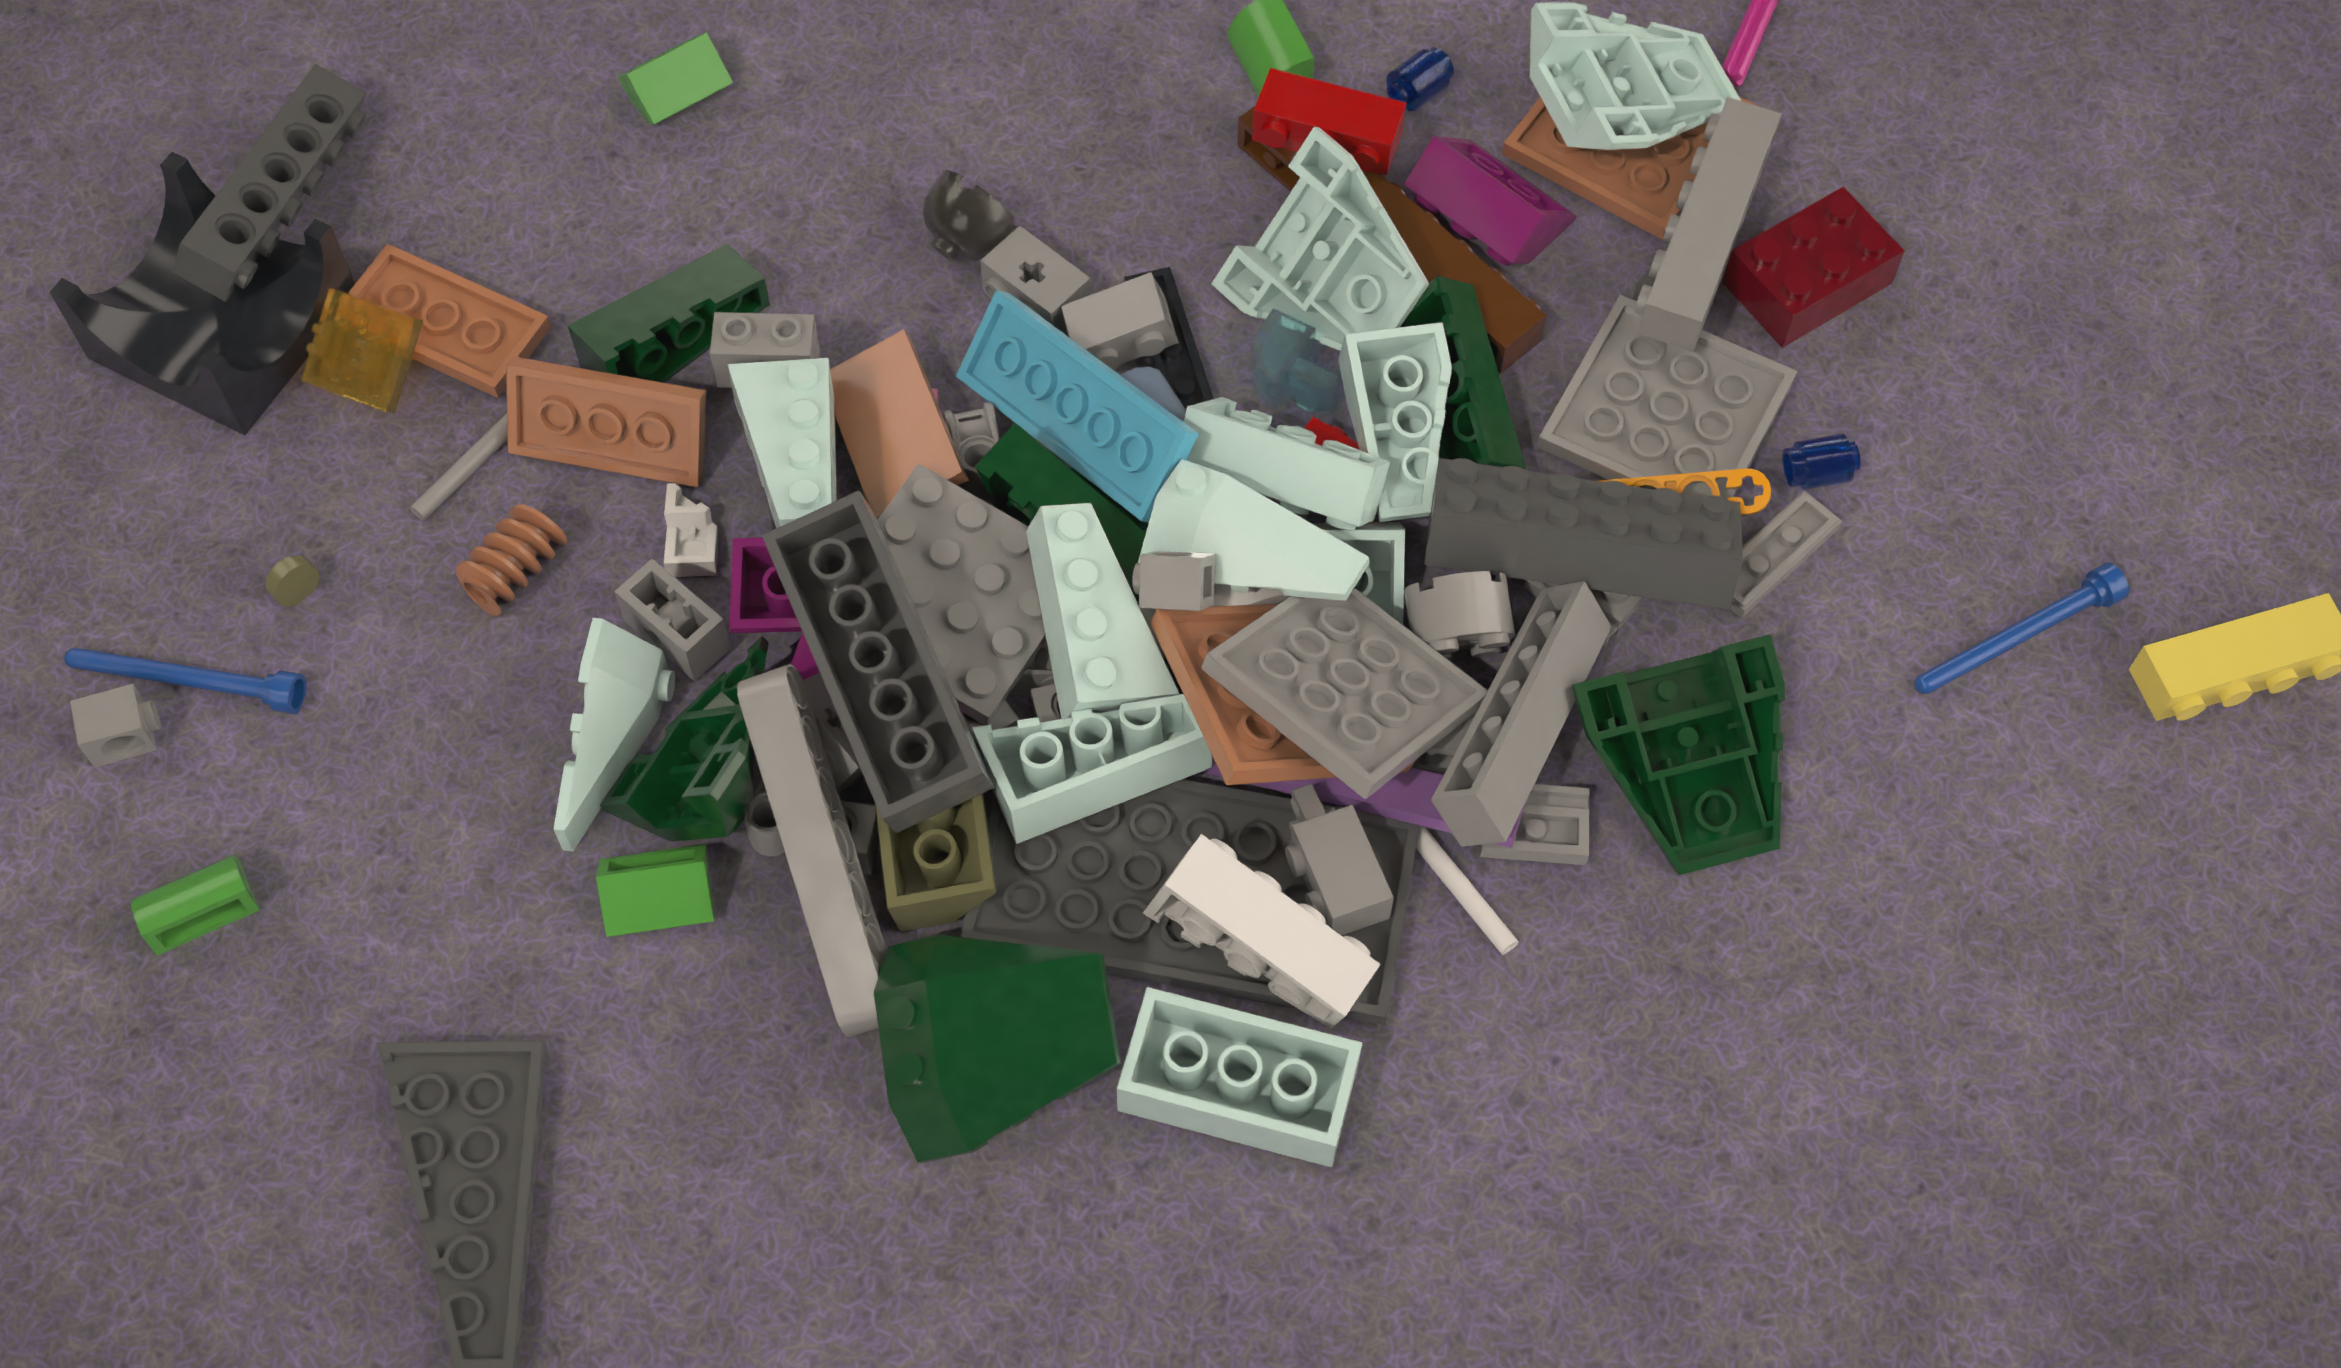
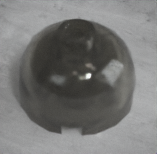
M948 169L944 170L933 183L924 200L923 217L925 225L935 237L931 242V246L950 261H954L957 256L969 261H980L1018 228L1019 225L1012 224L1015 220L1013 215L978 185L974 189L964 188L959 185L964 176Z

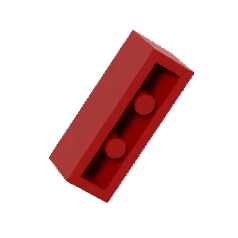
M1270 68L1253 111L1252 141L1264 143L1272 148H1283L1298 152L1312 129L1319 127L1354 157L1362 171L1388 176L1403 134L1406 102Z

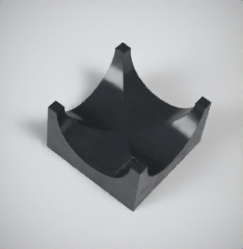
M171 152L160 165L165 181L163 216L155 239L139 265L119 284L101 293L85 294L78 285L63 278L49 293L88 359L245 436L336 324L332 313L355 285V282L332 227L317 219H314L304 231L305 244H294L279 239L272 253L267 258L259 255L255 261L258 264V268L245 289L237 286L226 302L172 273L181 241L216 195L199 178L187 158Z

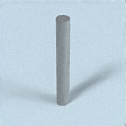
M507 413L410 506V510L415 516L425 521L508 440Z

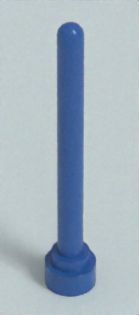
M2106 562L2087 573L2086 579L2082 581L2081 588L1919 675L1915 680L1916 690L1921 694H1929L2091 605L2094 607H2100L2101 605L2110 607L2129 595V585L2126 577L2113 563Z
M71 648L64 656L65 663L71 668L262 698V702L270 705L273 711L297 714L300 711L307 691L306 679L303 674L283 670L278 671L276 674H268L266 678L80 648Z

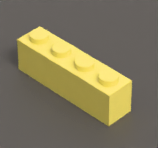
M2323 594L2145 645L2130 666L2129 671L2156 721L2175 716L2179 721L2186 720L2200 714L2205 710L2206 706L2222 702L2224 707H2231L2247 700L2254 692L2268 689L2272 694L2279 693L2294 686L2299 679L2314 675L2316 680H2324L2341 671V614L2330 594Z

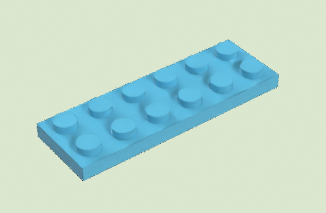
M995 291L956 374V377L985 400L992 402L994 407L1142 522H1149L1156 495L1180 460L1187 459L1199 436V433L1007 292Z

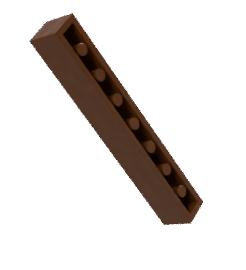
M1254 106L1238 118L1237 146L1291 192L1300 179L1288 167L1297 152L1283 148H1272L1264 143L1252 141ZM1362 171L1428 282L1430 283L1438 275L1473 285L1496 366L1500 374L1541 342L1546 315L1533 299L1524 297L1507 282V279L1499 270L1490 268L1478 258L1465 241L1456 239L1445 230L1432 213L1423 211L1406 196L1398 184L1390 183L1379 173Z

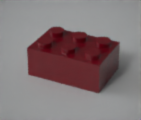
M1843 186L1734 248L1731 251L1722 283L1778 345L1784 348L1891 285L1905 250Z

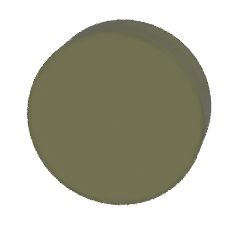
M292 555L283 558L272 567L266 578L265 587L267 592L280 605L293 607L316 590L320 574L318 569L304 556Z

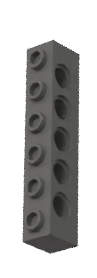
M315 63L181 241L172 273L225 302L237 286L245 289L258 268V264L255 262L258 256L262 255L267 258L272 253L281 235L277 231L282 224L288 227L292 225L303 205L300 198L304 193L310 197L315 193L324 176V172L321 169L325 164L333 167L344 150L346 143L342 140L346 135L354 138L366 118V113L360 111L366 92Z

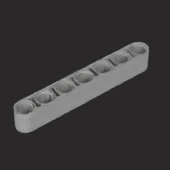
M787 664L738 682L737 695L836 1020L846 1037L852 1038L878 1029L874 989L887 950L806 687L798 670L792 664Z

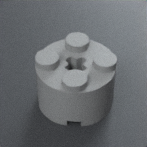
M1490 571L1450 574L1432 578V589L1420 592L1419 582L1409 585L1404 589L1410 631L1448 660L1452 659L1451 653L1466 649L1471 650V657L1473 658L1502 653L1501 647L1509 645L1510 640L1515 637L1505 573L1500 572L1493 581L1491 580Z

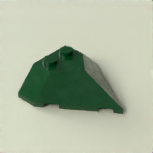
M761 636L747 649L749 655L745 661L735 666L729 674L724 671L665 728L666 736L653 754L645 755L640 752L626 765L599 806L607 813L670 842L721 838L732 834L745 818L744 809L754 795V749L740 707L737 686L738 682L765 672L769 642Z

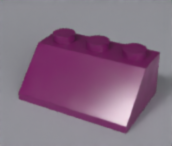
M1433 136L1404 185L1417 193L1414 199L1419 205L1433 213L1441 211L1452 219L1450 224L1452 229L1471 240L1477 237L1489 246L1486 253L1497 262L1506 266H1510L1511 263L1529 264L1577 218L1571 211L1470 139Z
M763 537L733 538L730 633L803 632Z

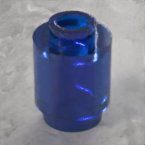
M1437 47L1419 50L1387 75L1388 97L1406 102L1407 111H1416L1448 87L1450 79L1454 76V66L1451 59L1443 50Z
M1844 433L1796 441L1793 447L1783 450L1782 465L1786 481L1790 487L1801 486L1803 490L1851 482L1854 477V471L1860 469L1861 458L1857 444L1854 441L1849 442L1847 436Z

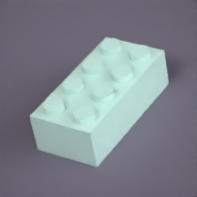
M1147 987L1117 1086V1111L1332 1167L1358 1069L1362 1042Z

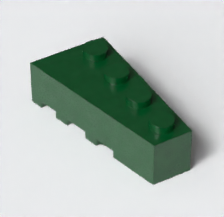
M726 244L568 325V329L582 369L665 383L710 350L714 312L759 313L770 305L765 278L729 244Z
M1437 275L1429 283V286L1400 327L1443 322L1452 370L1438 457L1449 460L1461 458L1471 460L1476 464L1496 467L1517 466L1525 469V462L1474 287L1472 284Z
M1014 423L975 466L994 507L1029 526L1041 506L1091 503L1139 606V594H1135L1133 591L1132 578L1146 532L1140 528L1138 522L1127 511L1112 505L1092 485L1081 479L1025 430Z

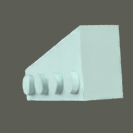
M816 358L727 364L735 405L741 417L745 435L752 450L776 528L837 501L834 392L829 359Z
M1224 397L1187 406L1183 422L1199 433L1186 459L1187 461L1227 474L1261 495L1280 500L1279 505L1292 513L1306 515L1310 510L1327 516V524L1340 529L1355 530L1356 526H1362L1375 519L1390 465L1389 461L1338 441L1325 440L1322 446L1315 444L1316 435L1312 431L1299 426L1278 425L1277 428L1270 426L1273 416L1258 410H1251V412L1235 410L1237 402Z
M1092 504L1041 506L1026 533L1061 719L1072 718L1071 712L1092 708V713L1119 710L1120 705L1123 703L1179 695Z
M1184 694L1123 703L1120 705L1119 710L1092 713V708L1071 712L1072 718L1039 722V717L1017 720L1018 726L992 730L991 725L972 728L974 742L995 787L991 790L1016 844L1212 768V754Z

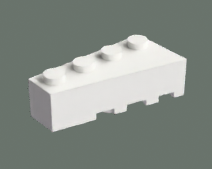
M1201 834L1175 867L1143 914L1157 923L1161 921L1164 915L1184 928L1181 933L1183 939L1198 948L1203 943L1215 945L1224 951L1229 967L1244 976L1248 975L1259 978L1261 974L1271 980L1268 984L1270 992L1327 1027H1334L1347 1015L1380 964L1370 957V951L1363 943L1350 936L1342 937L1327 926L1324 916L1315 908L1304 903L1297 904L1283 894L1281 886L1271 876L1261 871L1253 872L1239 862L1236 853L1227 844L1218 839L1209 840Z

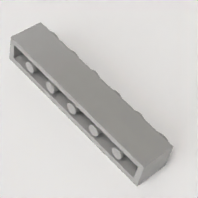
M1727 97L1720 115L1711 113L1703 136V140L1708 141L1709 145L1707 148L1698 146L1690 169V174L1696 175L1694 182L1684 181L1676 205L1677 208L1683 209L1680 216L1671 214L1662 242L1669 243L1667 251L1657 249L1653 259L1649 277L1655 278L1653 286L1644 284L1637 300L1634 312L1642 314L1638 330L1639 335L1694 352L1772 147L1782 113Z
M1585 581L1541 588L1431 799L1461 847L1482 844L1491 845L1507 841L1576 701L1572 685L1586 680L1612 626Z

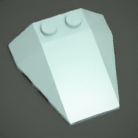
M1574 2L1535 3L1531 9L1530 78L1567 147L1604 150L1648 148L1708 122L1711 113L1720 115L1727 97L1741 101L1703 34L1651 22L1648 28L1625 23L1627 20L1626 15L1614 12L1611 13L1609 18H1603L1587 14L1586 5Z
M1314 127L1288 166L1300 177L1299 181L1256 246L1236 245L1211 284L1243 313L1278 324L1283 329L1306 335L1318 340L1319 343L1341 351L1345 334L1400 328L1429 286V282L1354 157L1322 129Z

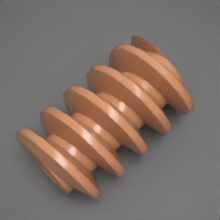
M517 504L510 510V519L503 518L496 525L497 533L490 532L483 538V547L476 546L469 553L470 561H462L456 566V576L466 593L480 608L493 616L502 614L501 608L495 601L497 597L508 603H512L516 599L515 594L508 586L510 583L522 589L529 585L528 579L522 572L523 569L536 575L542 571V566L535 558L537 554L549 561L556 557L554 550L549 545L550 541L562 547L567 545V538L563 530L549 517L527 505Z

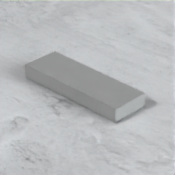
M1804 490L1742 546L1743 562L1730 609L1740 618H1743L1840 528L1842 520Z

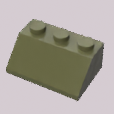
M983 793L898 833L882 819L876 805L887 908L900 932L953 923L996 893Z

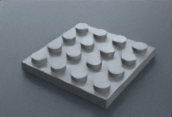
M1620 294L1541 432L1537 448L1608 480L1749 468L1792 387L1798 371L1704 330L1701 331L1694 352L1639 335L1638 330L1642 314L1634 312L1637 301ZM1718 479L1716 483L1721 497L1726 499L1734 497L1737 489L1726 490L1728 479ZM1694 482L1685 488L1683 494L1707 497L1712 496V491L1705 483ZM1651 486L1641 487V488L1653 489V490L1656 489V488L1651 487Z
M918 464L877 521L961 712L983 725H989L1046 640L1026 533L1029 526Z
M1355 588L1346 601L1290 596L1208 652L1201 666L1204 672L1365 800L1477 712L1488 692L1487 689Z

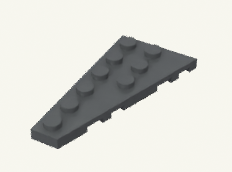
M543 1040L377 1043L389 1084L388 1091L391 1104L395 1110L400 1130V1142L413 1197L428 1248L426 1249L430 1268L434 1273L441 1303L439 1306L454 1368H519L547 1047Z

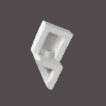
M675 483L667 484L664 510L667 525L664 554L665 570L674 577L716 576L718 528L712 522L710 508L702 502L697 505L682 495L681 487Z

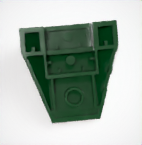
M1771 634L1725 645L1710 653L1624 674L1623 671L1572 685L1585 736L1678 875L1780 849L1782 782H1779L1780 751L1783 750L1784 733H1780L1781 702L1785 701V682Z
M935 935L888 946L874 989L888 1103L918 1163L973 1153L988 1144L987 1140L1012 1125L1018 1126L1030 1119L1032 1113L1057 1098L1063 1099L1121 1064L1104 954L946 935Z

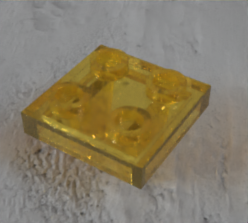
M329 288L319 323H315L312 328L315 337L313 342L308 343L306 348L309 356L301 381L381 411L395 413L424 320L347 292Z

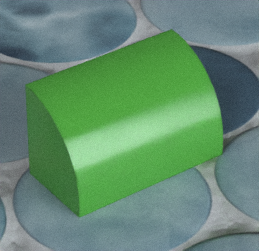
M1255 0L1238 13L1229 26L1227 38L1258 96L1261 93L1270 68L1313 79L1314 56L1283 0Z
M707 32L696 35L617 76L633 105L644 119L652 125L733 83Z
M706 844L599 860L596 881L606 937L714 922L712 881Z
M236 854L131 899V908L139 932L157 956L260 910Z

